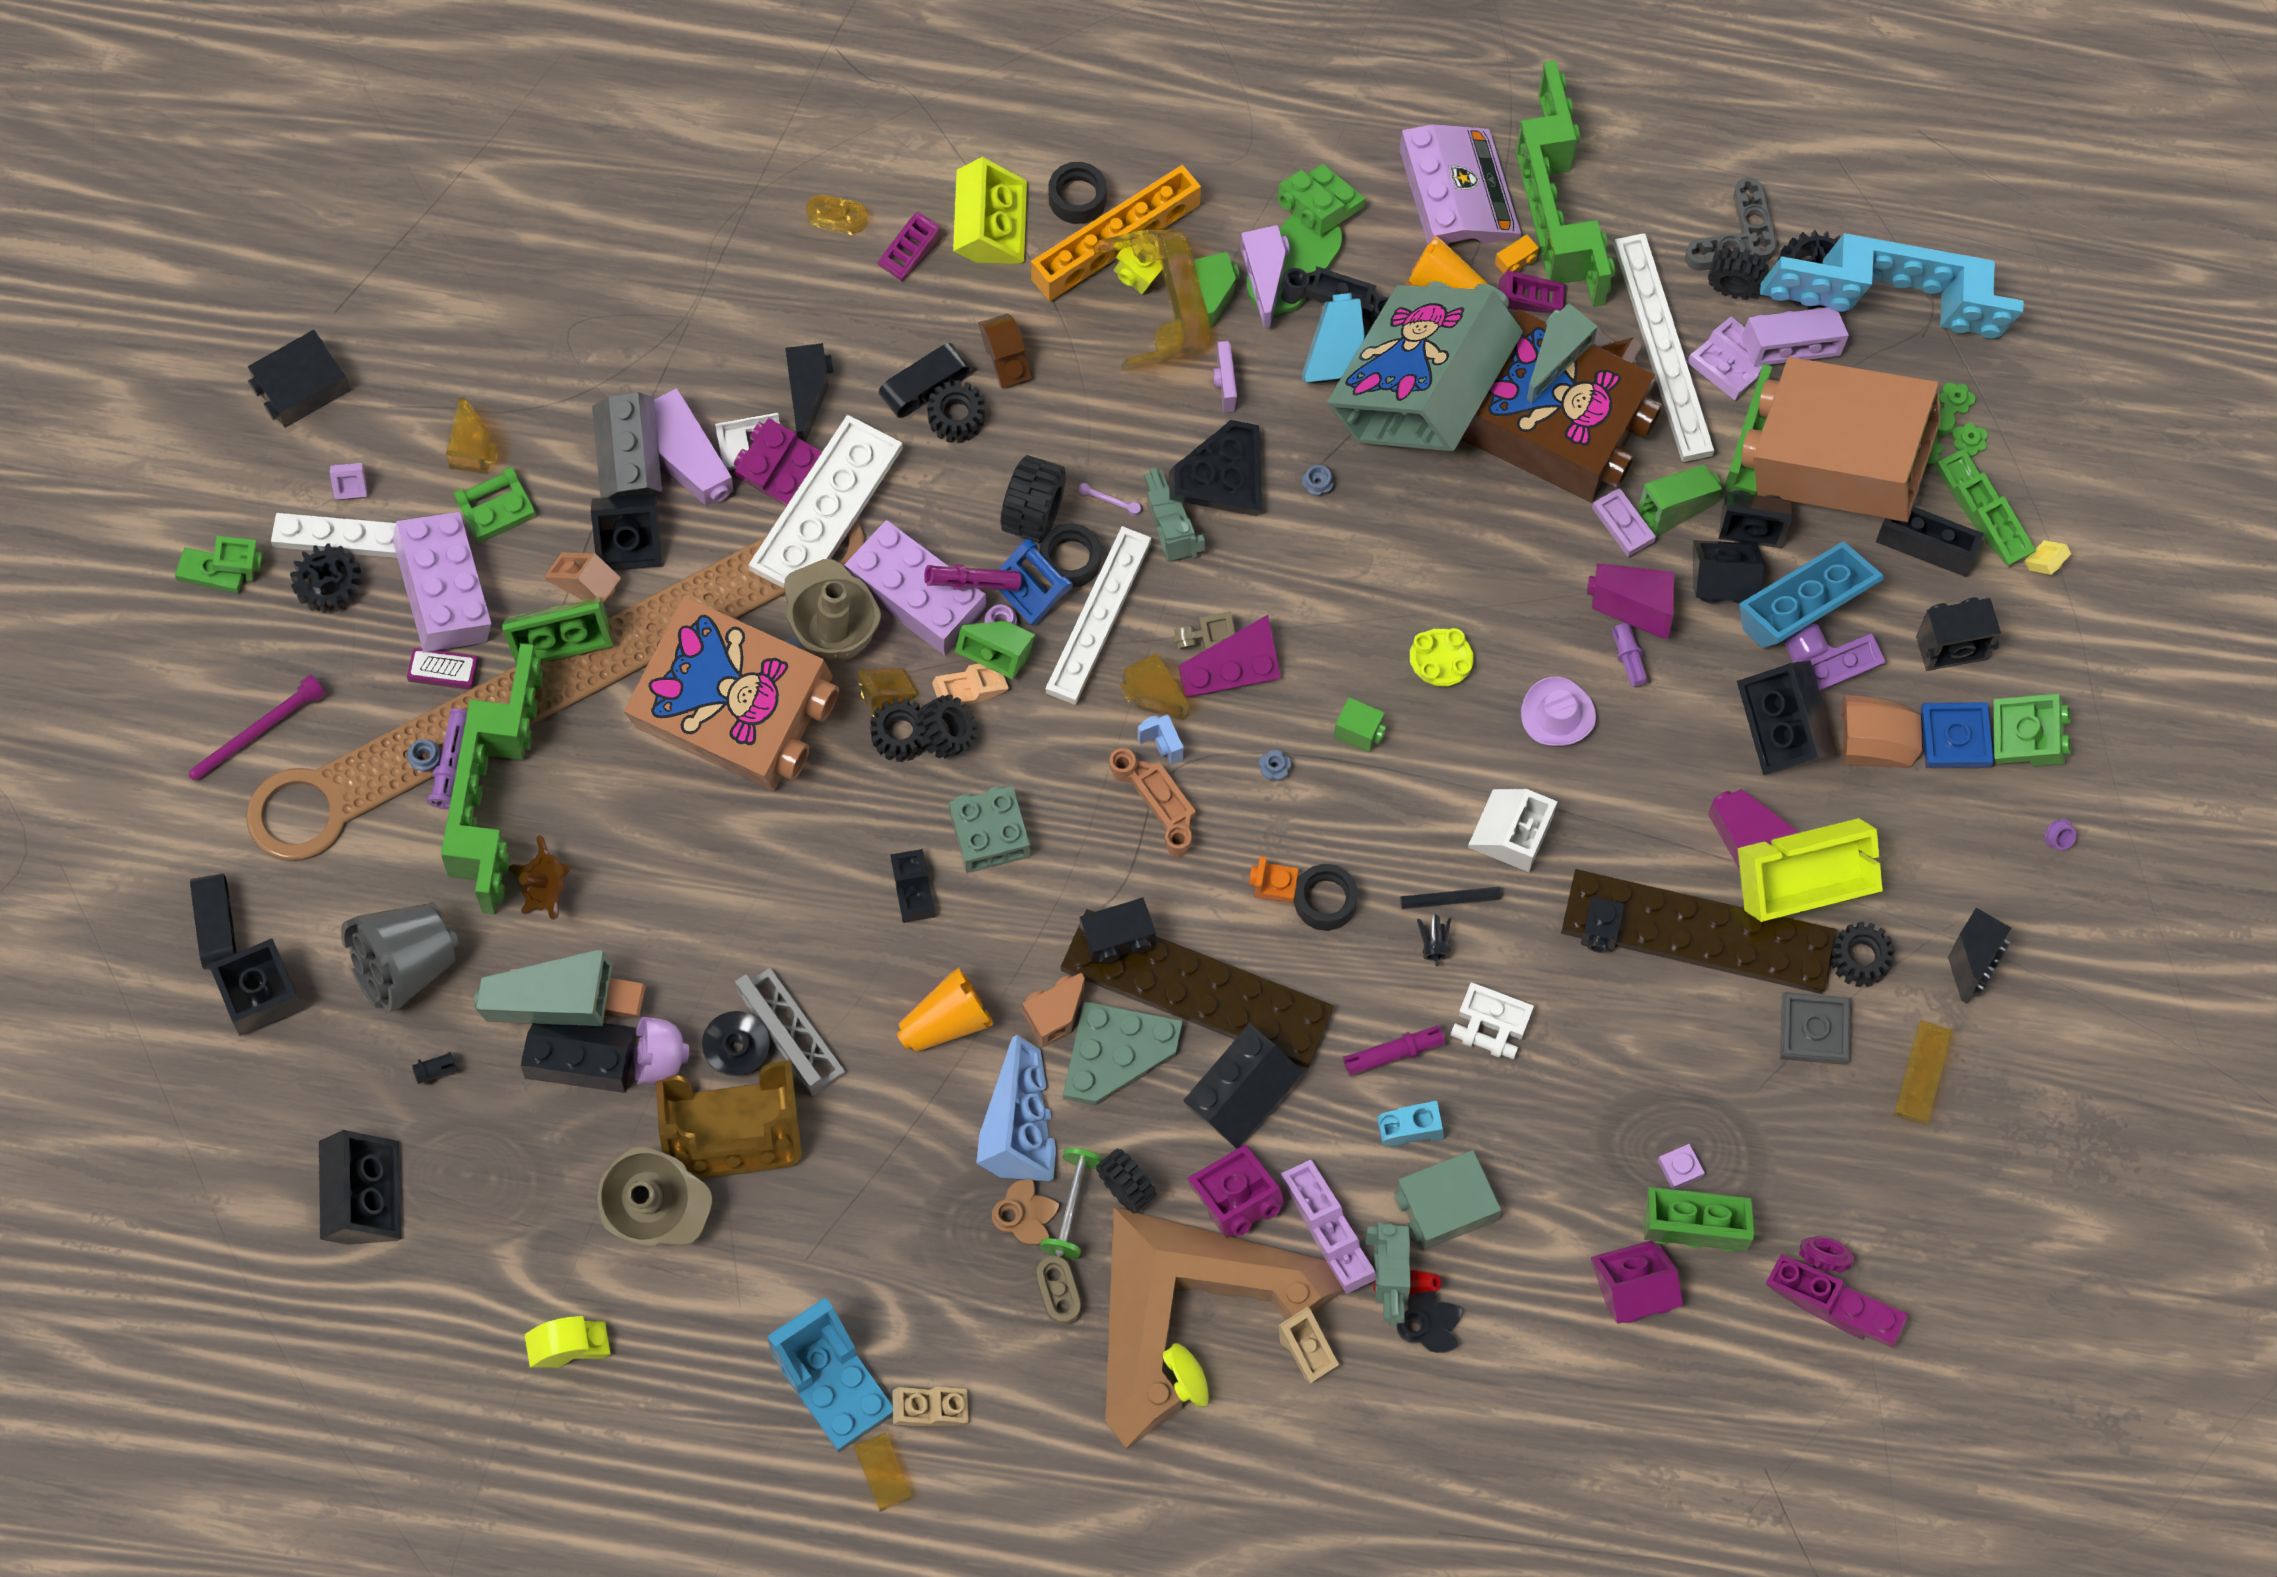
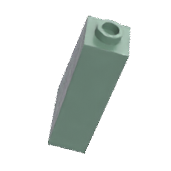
M595 950L481 978L480 989H477L475 992L474 1005L486 1022L602 1026L613 963L603 950Z

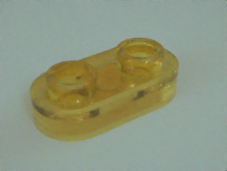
M816 195L806 205L807 219L811 225L817 228L846 234H857L862 232L868 223L866 208L856 201L827 195ZM818 207H826L825 210H817ZM850 212L856 213L853 217L847 216Z

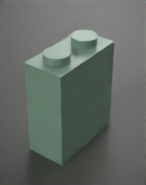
M1474 1150L1398 1179L1397 1192L1394 1193V1199L1401 1212L1406 1211L1410 1220L1407 1226L1413 1241H1419L1423 1250L1499 1220L1501 1214L1500 1206Z

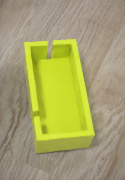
M1859 818L1771 840L1772 845L1767 842H1760L1738 848L1744 910L1761 922L1883 891L1880 863L1872 859L1879 857L1877 829Z

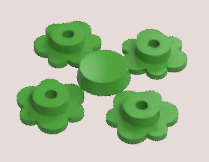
M1952 382L1946 383L1942 390L1943 393L1939 395L1940 403L1944 405L1943 408H1940L1941 422L1937 435H1947L1952 432V437L1955 439L1954 448L1956 450L1965 448L1969 457H1974L1978 451L1986 449L1987 431L1981 427L1976 428L1973 423H1966L1964 427L1959 426L1955 428L1954 414L1957 412L1966 414L1969 407L1975 403V395L1968 392V387L1965 384L1957 386ZM1937 435L1927 461L1928 465L1936 464L1939 454L1943 452V446L1938 443Z

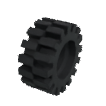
M1724 248V251L1719 250L1713 256L1708 275L1709 285L1714 286L1713 289L1716 292L1722 290V295L1724 296L1731 294L1734 299H1737L1738 296H1741L1742 300H1747L1748 296L1753 299L1757 295L1760 296L1761 282L1767 276L1769 266L1765 264L1766 260L1764 258L1759 259L1757 253L1749 254L1750 250L1745 249L1744 252H1741L1739 248H1734L1733 251L1730 248Z
M955 381V386L951 387L950 382L944 383L943 390L938 386L935 388V394L931 393L929 397V402L927 403L928 422L932 432L937 431L938 438L942 439L945 435L946 442L952 443L953 437L957 438V443H963V436H966L969 441L973 439V432L977 435L980 433L981 426H984L985 405L982 396H979V390L976 387L971 390V384L967 382L964 387H961V381ZM962 404L967 407L969 412L961 420H951L944 415V410L949 405Z
M942 695L923 705L916 714L919 718L915 720V725L920 726L916 730L917 736H923L924 739L920 741L922 746L928 744L927 751L930 754L936 751L935 757L937 758L944 757V759H948L965 751L974 744L972 740L977 737V733L973 732V730L977 729V724L971 723V719L975 718L973 713L968 714L966 712L969 708L967 704L960 705L961 699L958 697L953 699V695ZM942 719L948 725L950 734L944 728Z
M893 698V704L889 705L887 701L883 702L882 709L877 707L874 711L875 717H871L870 731L874 747L876 746L877 752L880 755L885 753V759L891 761L892 756L896 757V762H902V757L906 756L907 760L910 761L913 760L914 753L917 756L921 755L922 747L926 748L928 745L922 746L920 741L924 738L922 735L917 736L916 730L920 728V726L915 725V720L919 718L916 714L920 710V706L915 701L913 705H910V700L904 698L903 703H898V698ZM904 720L911 724L913 731L908 738L897 740L888 734L887 729L889 725L894 721Z
M1858 922L1856 927L1853 926V923L1848 925L1845 931L1842 929L1832 948L1830 958H1833L1831 965L1832 968L1837 967L1836 975L1839 978L1844 975L1846 977L1844 982L1850 984L1851 980L1856 981L1855 987H1861L1863 983H1866V987L1873 985L1874 981L1880 982L1883 976H1886L1894 959V946H1890L1892 939L1890 936L1886 938L1883 936L1885 933L1884 929L1874 930L1875 924L1869 923L1868 927H1864V922ZM1856 944L1869 946L1875 954V960L1869 965L1857 964L1850 956L1851 947Z
M1115 1149L1096 1165V1171L1099 1173L1100 1179L1104 1181L1103 1184L1106 1188L1110 1189L1111 1194L1114 1197L1116 1196L1121 1205L1124 1204L1128 1211L1136 1213L1156 1197V1189L1151 1184V1180L1145 1176L1146 1173L1143 1169L1138 1167V1163L1132 1160L1129 1154H1125L1122 1149Z

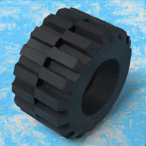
M1030 455L1023 457L1013 472L1003 501L1000 517L1001 530L1003 532L1025 539L1031 538L1037 543L1042 542V539L1054 524L1062 501L1066 483L1065 467Z

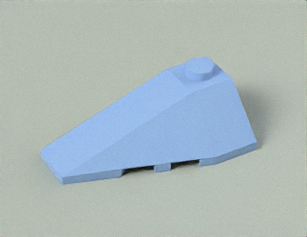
M1018 1035L1013 1036L979 1134L976 1163L1000 1178L1050 1181L1054 1178L1056 1146L1055 1140L1049 1138L1047 1121L1051 1120L1050 1109L1044 1108L1042 1091L1046 1088L1041 1049Z

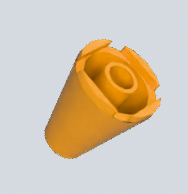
M1434 235L1413 268L1412 275L1404 285L1427 286L1431 281H1438L1451 288L1474 289L1477 284L1488 283L1441 238Z
M958 967L898 1023L901 1030L896 1032L906 1050L912 1047L915 1052L987 1029L993 1026L994 1023L988 1011H983L982 1000L965 973L961 972L960 967Z

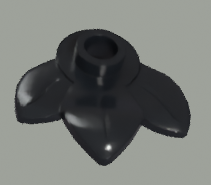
M1435 1292L1416 1293L1410 1297L1408 1310L1404 1311V1323H1397V1332L1408 1343H1421L1430 1352L1446 1353L1458 1346L1456 1338L1450 1331L1458 1324L1463 1310L1450 1303L1436 1302ZM1412 1322L1417 1323L1420 1326V1330L1411 1332L1407 1325Z

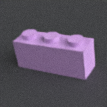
M1818 307L1812 310L1787 311L1780 314L1749 317L1741 338L1752 365L1755 367L1763 366V364L1786 363L1788 357L1810 360L1841 356L1849 335L1838 311L1832 310L1831 307Z

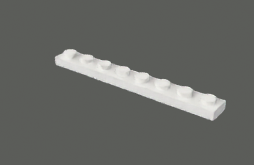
M1646 234L1615 239L1614 248L1654 374H1656L1657 385L1681 461L1686 462L1713 456L1714 448Z

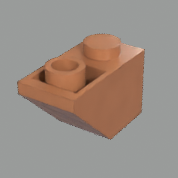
M1082 973L1074 977L1072 975L1064 976L1055 983V987L1045 992L1042 990L1036 991L1025 999L1026 1002L1022 1003L1023 1016L1042 1048L1072 1033L1085 990V978Z

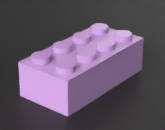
M460 512L396 521L393 544L423 653L486 643L491 628V621Z
M886 520L844 564V567L853 577L861 579L866 584L879 607L945 656L957 643L961 627L974 624L985 613L986 594L978 588L953 590L948 586H927V583L924 581V572L927 565L949 566Z

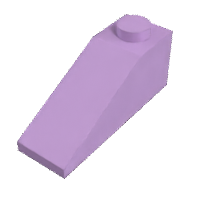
M1278 225L1241 233V252L1264 329L1271 326L1285 268V255L1290 254L1287 237L1280 235Z

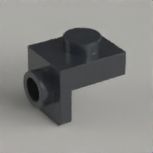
M1591 897L1581 945L1587 946L1589 950L1597 953L1613 952L1624 904Z

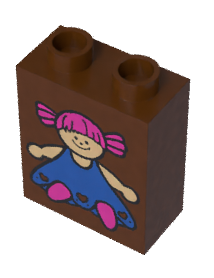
M1518 309L1514 319L1523 330V333L1461 440L1593 503L1603 483L1618 489L1623 482L1634 458V454L1623 449L1631 434L1634 433L1646 439L1658 419L1662 404L1650 399L1656 374L1592 344L1548 388L1530 403L1527 400L1529 384L1547 325L1545 321Z

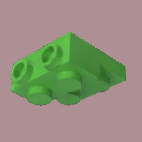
M1321 164L1308 174L1301 169L1281 182L1278 188L1277 201L1285 210H1289L1301 220L1304 226L1321 236L1363 209L1366 198L1327 166Z
M2059 693L1994 699V759L1997 764L2030 761L2032 766L2065 764V754H2071V740L2069 734L2064 735V725L2071 723V713L2069 705H2064Z

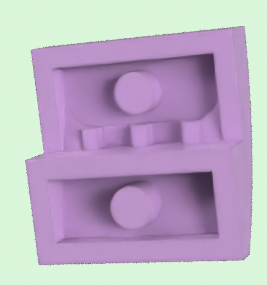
M1730 317L1712 332L1708 341L1690 355L1687 363L1733 400H1737L1758 380L1762 366L1753 367L1741 338L1745 327Z

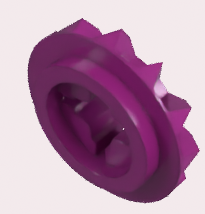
M1822 1236L1810 1237L1801 1241L1799 1255L1805 1259L1807 1264H1813L1817 1266V1269L1822 1268L1828 1272L1834 1270L1838 1273H1843L1844 1270L1851 1269L1854 1256L1842 1243Z

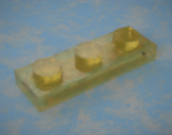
M1919 1021L1893 1116L1921 1125H1927L1953 1030Z

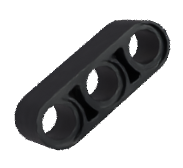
M946 343L882 384L878 393L896 417L903 418L927 404L931 393L935 394V388L938 386L943 390L944 383L950 382V386L953 387L955 386V381H963L971 372V366L952 343Z
M224 873L190 879L198 950L204 970L210 969L209 964L237 953L229 888Z

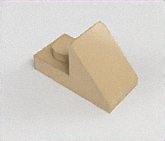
M1309 1307L1304 1308L1279 1324L1281 1345L1291 1351L1305 1380L1309 1383H1312L1339 1365Z

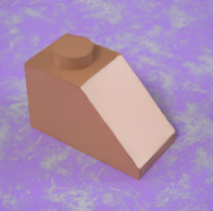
M561 552L544 576L548 582L581 600L601 597L603 603L612 597L615 592V586L621 579L595 553Z

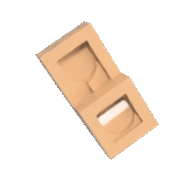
M981 664L969 665L965 672L936 676L932 682L937 698L942 695H953V699L956 697L961 699L960 705L965 703L971 705L1005 693L1009 689L1004 675Z

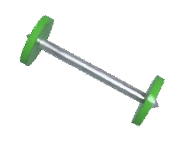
M1066 1148L1063 1151L1062 1158L1066 1162L1075 1165L1076 1170L1059 1239H1042L1040 1249L1053 1256L1077 1259L1080 1257L1081 1249L1075 1244L1067 1242L1084 1169H1096V1165L1103 1158L1085 1149Z

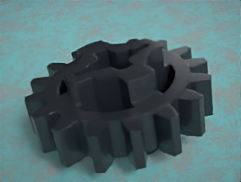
M327 543L325 550L322 551L319 550L317 545L313 546L314 553L311 555L303 551L304 561H294L293 564L296 571L290 572L293 582L291 587L294 594H298L297 598L300 604L307 602L311 611L318 605L322 613L327 612L328 606H333L336 612L339 611V603L341 602L349 606L351 604L349 595L358 596L359 591L356 585H360L363 582L359 574L361 569L359 563L355 562L354 555L351 552L345 555L342 546H339L336 551H332L330 543ZM342 566L347 570V578L343 576ZM306 579H309L310 590L305 585Z

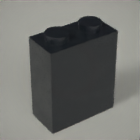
M315 329L248 366L252 377L248 380L251 389L257 397L263 395L267 401L263 404L272 420L278 418L284 428L351 391L346 375Z

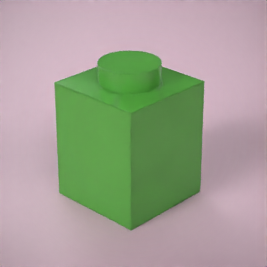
M1349 697L1335 724L1334 738L1370 752L1374 742L1380 744L1386 732L1387 726L1383 725L1385 713Z

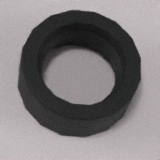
M1069 162L1054 171L1048 183L1049 205L1053 213L1061 220L1072 224H1083L1096 219L1103 212L1107 203V186L1102 172L1095 166L1085 162ZM1081 180L1087 182L1096 190L1095 198L1083 205L1066 203L1059 196L1060 188L1065 183Z
M1074 523L1060 524L1049 530L1042 539L1040 554L1062 577L1066 576L1073 583L1072 588L1085 585L1098 573L1101 563L1100 543L1095 534L1085 526ZM1067 541L1081 543L1089 550L1088 563L1075 570L1061 569L1052 561L1051 554L1053 548Z
M1331 864L1312 866L1301 875L1296 883L1294 905L1297 915L1306 925L1316 930L1330 931L1341 928L1350 921L1355 913L1358 889L1352 876L1341 867ZM1320 881H1330L1341 886L1346 896L1342 909L1331 914L1318 913L1311 909L1306 899L1310 886Z

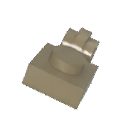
M1231 611L1199 617V631H1194L1193 626L1174 629L1175 636H1172L1173 643H1177V648L1179 649L1197 645L1196 638L1201 637L1203 648L1206 650L1235 633Z

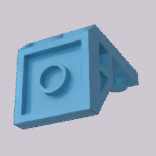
M826 1297L767 1336L771 1355L779 1369L838 1453L893 1416L892 1404L856 1355L854 1344Z

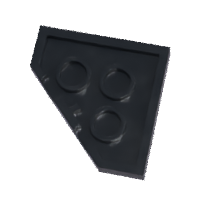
M1230 420L1184 459L1180 460L1169 470V499L1257 516L1262 511L1259 425Z

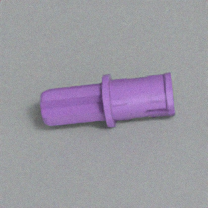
M1627 623L1619 624L1611 631L1619 652L1617 659L1624 664L1631 686L1644 685L1647 682V676L1640 658L1643 655V651L1636 643L1632 626Z

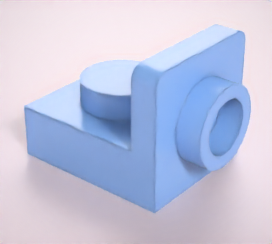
M1168 714L1160 718L1159 716L1149 717L1138 726L1137 738L1140 744L1155 739L1160 755H1166L1171 765L1183 761L1184 747Z

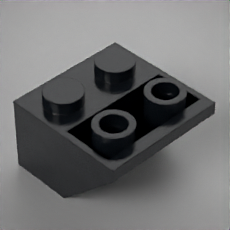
M1977 907L1962 929L1948 956L1961 1001L1966 1004L1973 994L1978 997L1980 996L2012 942L2006 939L2012 927Z

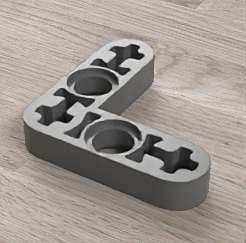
M1743 178L1738 181L1735 187L1734 203L1741 233L1699 238L1690 242L1686 250L1685 261L1691 269L1697 271L1710 270L1715 252H1712L1713 248H1716L1717 253V251L1722 250L1727 245L1735 246L1741 252H1744L1745 249L1750 250L1749 254L1751 255L1757 253L1759 259L1764 258L1766 262L1772 258L1776 247V240L1764 190L1757 179ZM1745 189H1748L1750 194H1753L1751 205H1748L1747 193H1743ZM1752 214L1758 215L1762 218L1763 223L1753 226L1747 222L1746 217ZM1758 235H1761L1760 241L1762 247H1766L1765 251H1761L1759 247H1756ZM1695 251H1700L1702 255H1705L1704 259H1700L1695 254Z

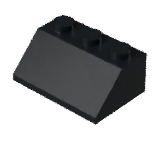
M1811 660L1789 663L1737 681L1763 775L1838 755Z
M532 1023L527 1033L520 1065L524 1077L531 1080L625 1093L637 1028L603 1023L602 1026Z
M1248 1024L1185 1097L1183 1102L1194 1114L1233 1147L1238 1149L1243 1146L1303 1076L1304 1072L1275 1044L1251 1024Z
M342 1130L319 1141L320 1240L351 1245L390 1242L401 1239L399 1141Z

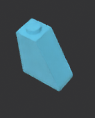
M1351 293L1333 295V301L1325 302L1303 368V382L1341 378L1364 341L1361 300L1358 298L1352 299Z

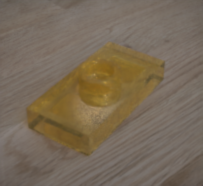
M886 1432L853 1446L880 1512L912 1499L911 1492Z

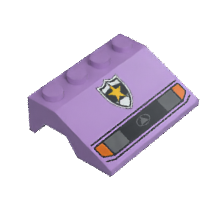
M1432 124L1402 130L1400 153L1427 244L1431 242L1434 235L1441 238L1447 245L1451 242L1471 238L1487 244L1521 237V231L1489 129Z

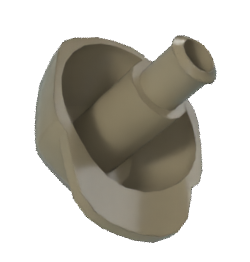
M822 559L789 573L785 578L784 591L787 601L786 615L788 623L804 651L825 660H848L856 656L871 642V638L880 623V609L866 584L861 579L853 577L841 563L833 559Z
M640 1146L627 1150L615 1159L613 1163H610L609 1168L602 1173L600 1183L598 1184V1197L596 1198L604 1228L613 1235L643 1246H654L659 1243L671 1245L693 1243L700 1237L713 1203L710 1189L700 1179L687 1172L685 1165L681 1161L660 1151Z

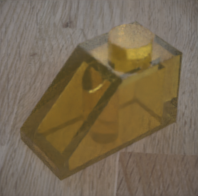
M459 398L446 451L450 469L488 474L490 463H495L497 458V444L493 443L490 430L469 402L464 398Z
M1157 652L1123 669L1122 683L1120 684L1121 690L1128 701L1133 700L1138 709L1164 716L1168 714L1169 717L1179 720H1185L1189 717V703Z

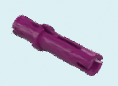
M954 564L952 567L927 565L924 572V581L927 583V586H948L953 590L981 588L1018 591L1021 585V574L1018 573V570L965 568L963 564Z
M1435 1025L1413 1034L1406 1032L1402 1034L1401 1038L1343 1056L1348 1076L1352 1077L1361 1072L1406 1057L1413 1059L1417 1057L1418 1053L1444 1046L1445 1040L1442 1031H1440V1026Z

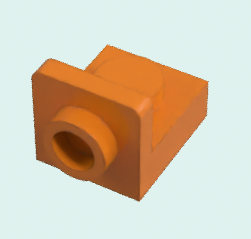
M1260 856L1258 866L1252 865L1249 879V885L1255 886L1254 897L1293 903L1299 868L1266 863V857Z

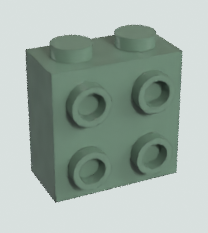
M996 786L988 789L986 793L974 796L972 794H964L949 802L950 818L966 874L1030 858V844L1013 786L1006 788L1004 786Z

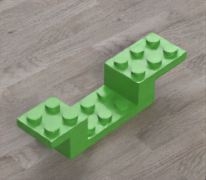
M1556 60L1547 61L1543 64L1538 92L1543 117L1521 120L1515 154L1547 280L1559 283L1586 280L1592 307L1605 305L1607 293L1611 292L1610 279L1615 276L1612 258H1607L1605 251L1608 248L1605 231H1600L1598 220L1564 225L1562 211L1556 210L1555 206L1557 201L1555 184L1550 183L1548 175L1570 172L1572 160L1576 159L1577 156L1575 145L1580 142L1578 125L1572 124L1573 106L1571 99L1565 97L1566 79L1564 72H1559Z
M520 643L509 704L471 699L469 701L441 850V857L448 877L477 880L475 893L481 912L487 914H495L497 904L503 903L505 885L501 884L502 873H508L510 853H507V842H503L500 830L476 827L477 819L473 817L474 806H480L482 786L478 785L480 775H486L488 756L523 760L525 749L530 750L533 731L529 730L530 719H536L538 700H535V691L542 688L544 671L540 669L541 658L536 657L534 645Z

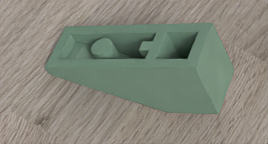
M1569 303L1561 311L1555 310L1546 321L1547 328L1527 394V400L1530 403L1548 388L1595 341L1598 326Z

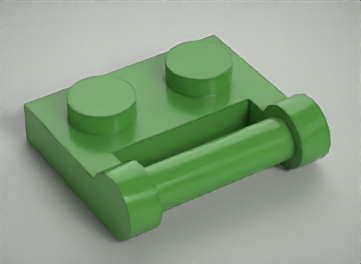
M512 466L502 470L503 474L465 491L459 489L453 492L456 503L478 544L536 518V513ZM507 485L512 490L474 508H471L469 504Z

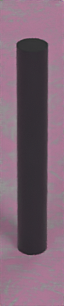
M1500 887L1408 895L1400 896L1401 909L1492 901L1500 900L1501 893Z

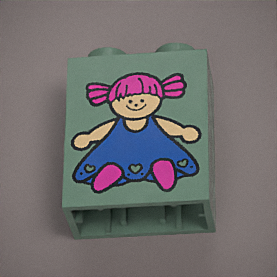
M1431 281L1427 286L1397 285L1328 399V406L1357 443L1454 451L1523 333V330L1507 310L1509 306L1508 298L1499 289L1488 284H1477L1474 289L1451 288L1438 281Z

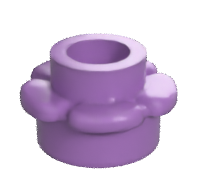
M2060 819V821L2055 820L2050 823L2044 837L2047 846H2052L2055 850H2066L2074 844L2076 830L2071 826L2072 824L2069 820Z

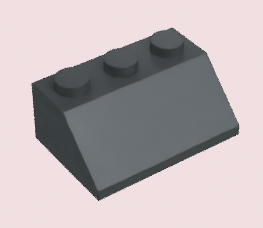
M640 392L610 396L593 405L592 412L600 497L662 492L653 397Z

